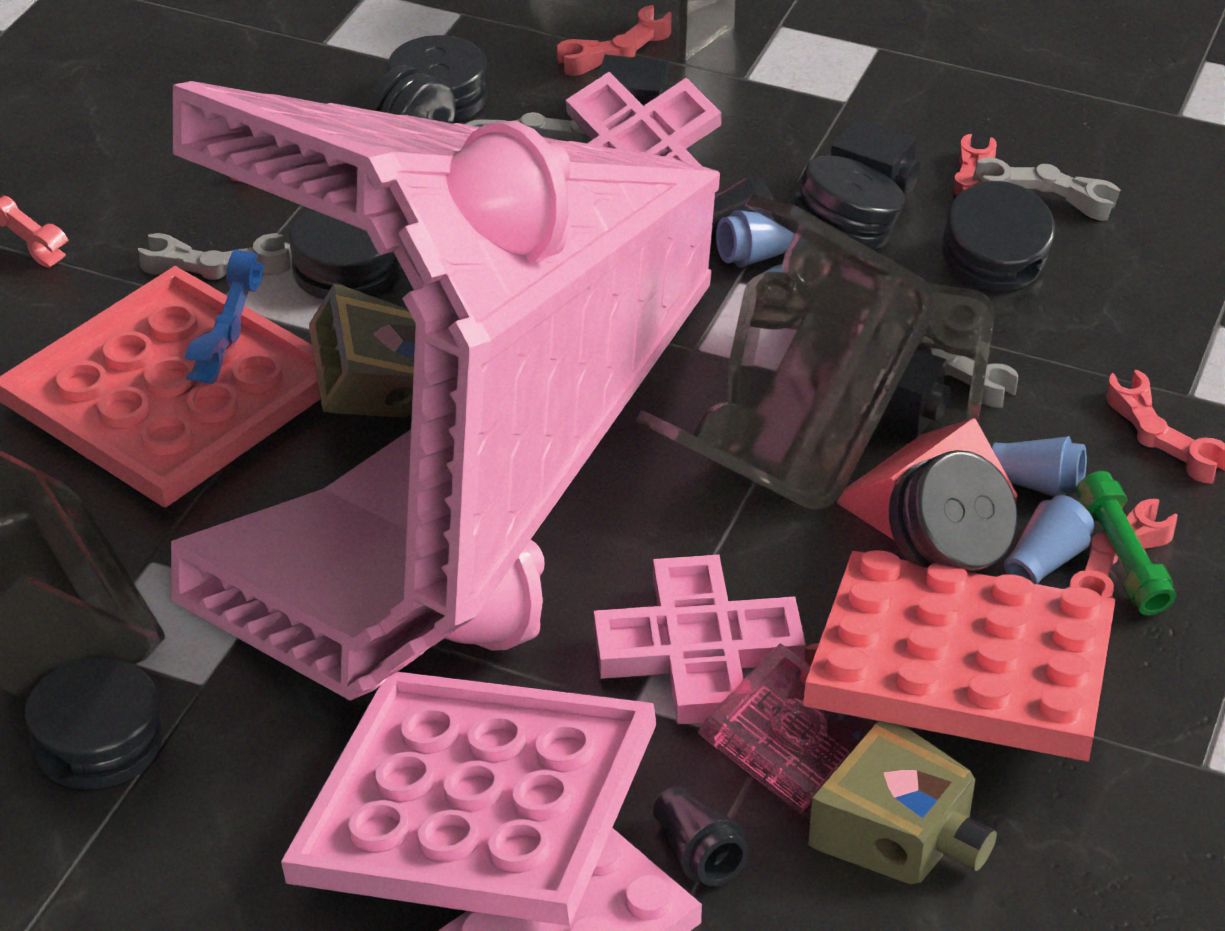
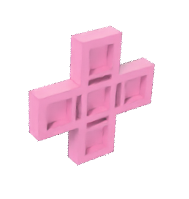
M608 72L566 100L567 114L592 139L587 144L669 157L698 167L702 166L686 149L721 126V112L687 78L643 106Z
M719 555L653 559V582L657 606L594 611V635L600 678L669 674L677 724L732 720L748 703L742 668L798 665L805 662L806 643L795 597L728 601ZM747 709L738 718L741 720L747 719Z

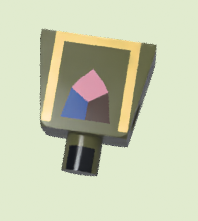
M333 284L309 323L323 412L406 418L412 415L416 323L409 310L348 287Z
M878 721L813 796L808 846L902 882L916 884L921 883L944 854L978 871L984 865L994 847L997 832L970 818L975 778L970 770L908 727Z

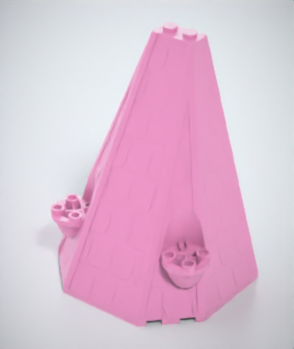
M194 81L174 84L173 154L367 231L379 255L390 252L395 253L414 290L410 291L402 299L416 323L411 430L324 489L171 541V601L348 700H353L372 692L382 685L388 677L398 672L444 638L457 643L476 644L491 651L507 650L535 638L540 631V616L543 603L540 576L544 570V557L538 545L531 538L709 288L711 270L708 269L714 199L715 192L719 190L720 173L707 167L694 166L669 157L636 151H624L575 141L567 142L545 138L535 129L518 121H498L477 127L408 115H395L333 103L324 104L275 94H261Z

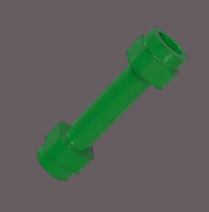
M1098 471L1087 475L1076 487V493L1079 497L1078 502L1087 509L1093 521L1100 522L1128 575L1123 583V589L1130 602L1136 605L1140 613L1144 615H1154L1166 610L1176 599V592L1172 587L1174 585L1173 580L1163 564H1152L1122 510L1128 500L1120 483L1114 481L1111 474L1106 471Z

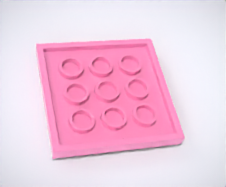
M396 672L388 677L378 688L283 857L281 864L286 884L570 926L656 727L654 703Z

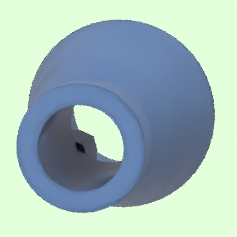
M735 210L730 216L720 219L716 230L717 248L722 260L726 263L735 262L738 267H745L789 251L801 250L806 241L805 226L796 216L783 217Z
M1069 436L1015 443L995 442L992 446V450L1012 484L1053 497L1077 494L1076 487L1086 474L1085 444L1072 443Z
M1057 495L1052 500L1040 502L1013 552L1004 561L1006 573L1022 576L1033 584H1038L1042 578L1089 547L1091 542L1090 535L1094 531L1092 516L1082 504L1068 496Z

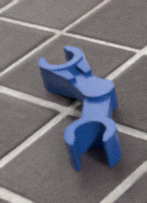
M236 249L231 253L226 273L227 284L230 289L223 311L217 316L211 333H206L190 342L184 358L194 360L195 365L186 376V380L213 384L218 378L226 354L225 349L230 342L235 343L239 338L241 315L248 292L256 291L262 280L264 263L256 262L258 253Z

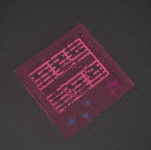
M780 643L705 719L698 734L810 821L813 796L878 721L803 706L805 683L811 666Z

